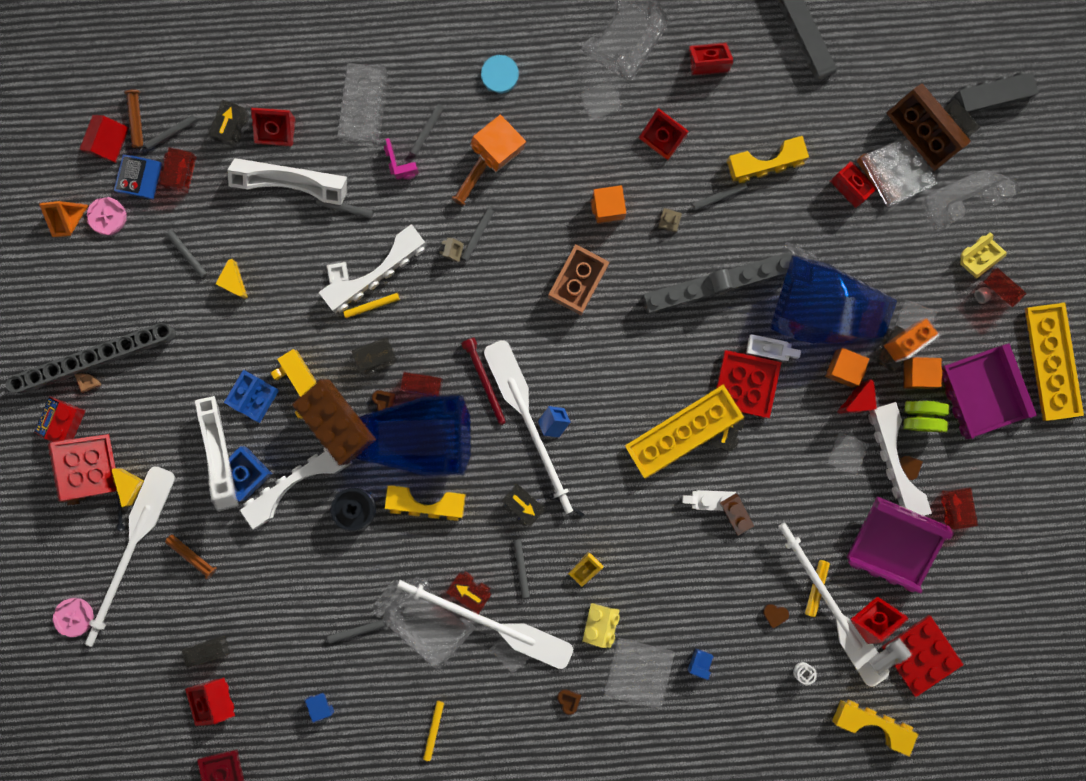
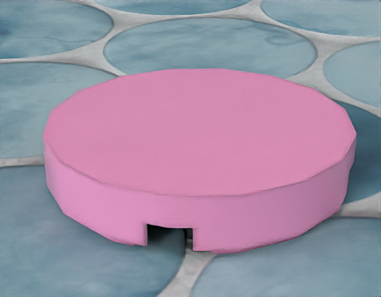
M113 198L96 199L87 210L88 224L99 234L113 235L123 228L126 222V211L122 204Z
M71 598L64 600L57 605L55 614H53L54 627L60 634L76 637L83 635L91 627L89 623L94 618L93 610L88 602L83 599Z

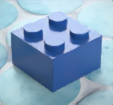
M240 446L229 457L236 499L239 502L246 501L272 473L245 446Z

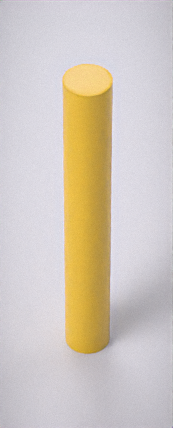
M398 293L343 312L345 318H349L398 301L400 298Z
M436 702L423 760L431 761L444 702Z

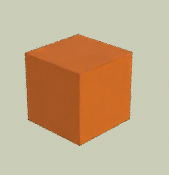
M622 185L593 190L591 206L593 215L595 214L596 223L625 219L626 207Z
M840 348L835 351L825 377L851 388L859 386L866 373L869 358L845 348Z
M912 357L904 360V388L935 389L941 387L942 358Z

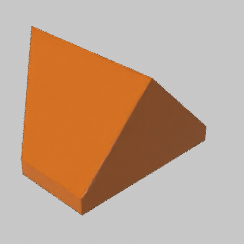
M62 201L40 203L39 205L52 237L72 235L88 207L85 204Z

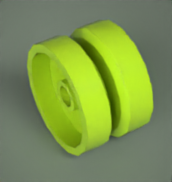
M934 401L905 402L904 412L910 415H917V417L905 418L903 429L923 432L948 431V422L936 417L949 415V404Z

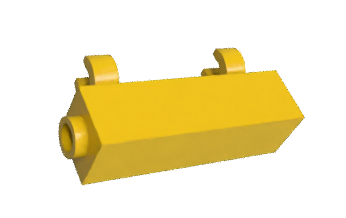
M295 349L279 357L277 360L281 367L271 372L274 380H279L287 374L300 397L317 383L302 357ZM295 411V414L297 415L298 419H302L299 413Z

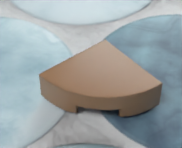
M75 374L82 393L101 386L99 380L92 375Z

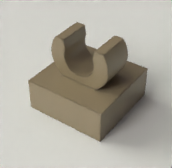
M664 208L658 228L676 233L682 213Z
M447 237V241H442V244L445 245L444 251L439 253L452 261L459 262L464 243Z

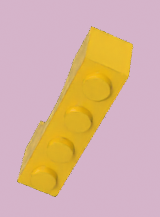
M803 136L785 140L780 146L779 155L772 160H758L748 151L729 156L727 163L733 182L739 181V183L750 180V177L753 176L761 178L768 175V172L771 171L779 173L786 170V167L793 166V168L804 165L809 155Z
M388 485L385 509H390L389 513L401 514V511H409L408 515L420 516V513H426L429 518L439 519L440 515L447 516V520L458 521L459 517L462 518L464 515L466 494L445 492L439 502L433 505H424L412 497L409 487Z
M849 699L847 702L840 700L832 720L835 725L853 733H856L863 726L877 725L883 730L888 747L910 757L918 734L913 731L912 726L903 722L901 725L894 723L895 719L884 715L883 718L877 716V712L868 707L865 710L858 708L859 704Z

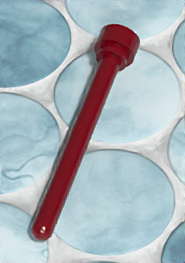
M475 337L461 342L463 350L470 354L498 423L500 425L505 424L506 420L477 354L476 345L478 344Z

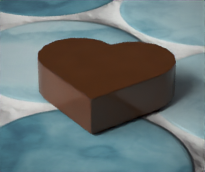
M377 390L372 394V401L377 404V409L380 413L388 414L392 410L396 394Z
M910 456L899 458V463L909 480L916 479L923 461Z
M767 604L763 608V614L771 628L777 627L789 618V612L784 607Z
M567 689L559 691L557 698L558 702L562 704L563 712L567 715L574 714L582 695Z

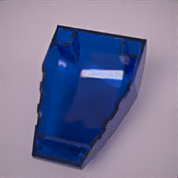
M792 255L770 329L782 335L812 344L844 343L881 338L886 336L897 300L828 263Z
M463 395L424 396L397 406L359 416L376 441L355 459L423 476L465 474L471 457V416Z

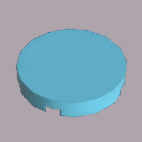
M504 55L490 57L484 63L481 73L483 83L487 89L501 94L513 89L517 84L519 76L517 64L511 58Z

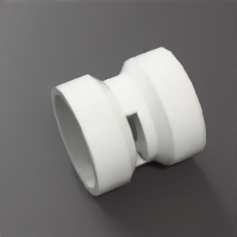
M805 662L796 664L793 669L794 677L802 684L809 685L816 680V670Z

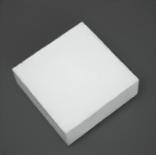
M346 262L327 265L330 284L333 281H349Z

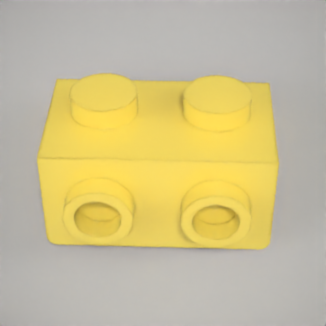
M989 233L986 236H981L972 247H967L963 250L960 264L977 279L1006 257L1007 252L993 241V234Z
M591 603L582 642L602 648H611L615 641V628L620 619L619 610Z

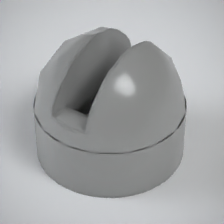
M982 287L974 292V296L980 304L988 302L992 297L991 290L987 287Z

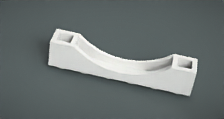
M234 158L228 168V186L242 189L266 186L287 187L309 193L322 202L338 205L342 204L347 193V177L236 158Z
M411 224L396 235L389 255L374 271L355 280L333 281L319 293L333 312L341 313L348 308L347 304L351 301H357L362 298L366 290H372L379 285L378 281L384 277L387 279L392 276L397 267L407 265L412 256H418L423 253L427 245Z
M215 396L195 400L207 454L213 501L217 510L238 506L220 411Z
M897 403L886 404L877 407V410L869 411V421L876 430L874 433L877 443H880L882 449L880 455L888 468L886 469L888 479L892 480V493L894 497L898 499L899 505L923 516L932 514L926 494L918 490L909 481L899 463L897 436L902 419Z
M324 448L325 452L319 456L315 454L307 460L308 464L303 467L299 465L291 471L292 475L287 478L283 476L275 482L276 486L271 489L267 487L259 493L260 497L255 500L251 498L243 504L244 508L240 511L252 529H257L274 517L276 507L281 498L297 482L316 474H337L352 464V461L347 465L339 466L326 448Z

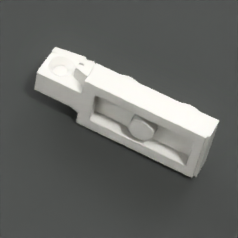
M750 334L746 354L779 361H789V357L800 358L801 350L792 349V344L786 341Z
M692 491V496L682 495V503L692 504V508L696 510L723 511L720 502L736 492Z

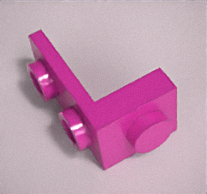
M387 138V145H384L386 156L391 158L392 163H388L391 175L395 174L396 179L414 178L416 174H419L416 163L412 162L397 166L392 143Z

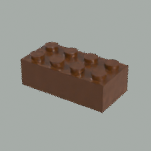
M923 83L915 87L886 112L934 171L971 142Z
M320 379L292 404L339 466L349 464L376 441L375 437L330 379Z

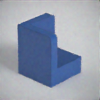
M548 406L538 420L544 436L560 437L570 424V420L564 408Z
M695 648L688 667L689 673L708 680L711 674L709 668L713 655Z
M324 693L309 696L305 699L312 722L329 717L334 713L333 706L328 705Z

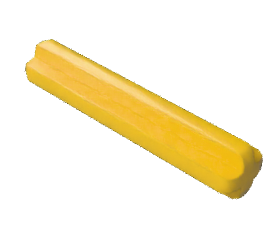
M819 560L816 573L823 584H825L830 563ZM814 583L812 584L805 614L811 617H816L822 596Z

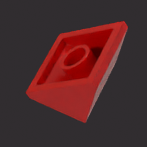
M727 43L689 46L692 75L730 71L733 65V57Z
M251 108L255 144L293 145L295 117L290 110Z
M658 108L638 138L669 160L686 139L689 131Z
M92 115L79 150L116 163L129 127L104 115Z
M849 162L830 180L832 185L855 208L876 190L874 184L852 162Z
M872 380L860 382L859 386L856 387L837 412L845 414L877 410L874 382Z
M878 596L851 618L852 624L867 644L882 643L908 620L906 615Z

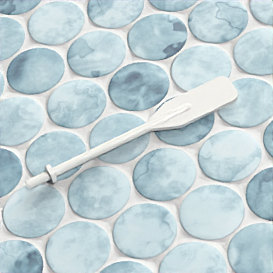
M501 340L485 348L484 355L503 398L522 415L557 492L553 495L555 498L559 497L565 513L568 514L573 511L565 494L569 491L568 489H563L530 416L529 388L518 363L506 341Z
M152 467L147 473L129 515V543L96 619L90 620L89 625L92 628L85 642L88 646H93L99 630L104 629L106 626L103 623L136 544L155 527L175 481L174 474L168 470Z
M785 523L780 524L778 527L788 541L785 546L787 549H793L836 618L839 643L863 681L868 686H876L888 677L889 669L880 675L873 669L869 660L879 654L873 644L865 642L851 620L841 613L799 546L800 538L794 537Z
M401 580L398 582L397 588L413 594L414 600L420 597L498 631L514 650L558 669L565 668L571 658L573 647L564 640L525 623H497L422 590L423 586L420 584L418 587H415Z

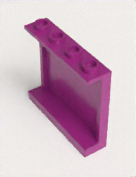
M1009 343L942 366V382H944L947 389L945 393L948 400H951L953 415L958 419L960 424L959 431L965 439H973L975 436L1037 416Z
M877 496L847 555L850 566L857 570L862 568L868 571L870 575L874 577L881 576L893 585L900 584L912 593L915 591L922 593L920 586L945 539L950 540L953 532L945 524Z

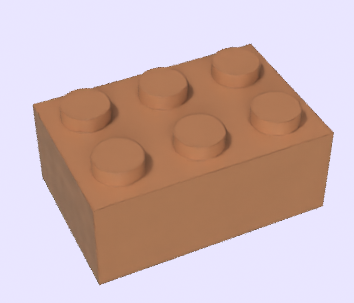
M575 244L548 294V298L582 316L609 265V261Z

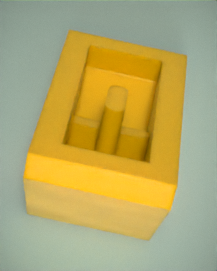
M230 259L227 261L216 285L246 299L248 297L237 262Z
M122 468L112 469L122 507L131 506L139 494L144 480Z
M587 552L568 574L583 587L604 566Z

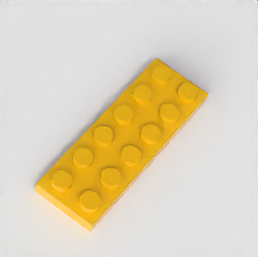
M1065 303L1025 308L1043 421L1084 416Z
M722 385L628 443L625 447L644 479H647L744 419V416L725 386Z

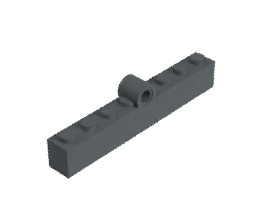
M788 252L729 270H719L708 276L645 293L642 299L646 313L650 315L792 274L797 269L792 253Z

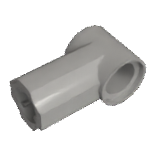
M897 638L888 644L885 650L870 659L869 662L880 675L896 663H902L912 654L901 639Z

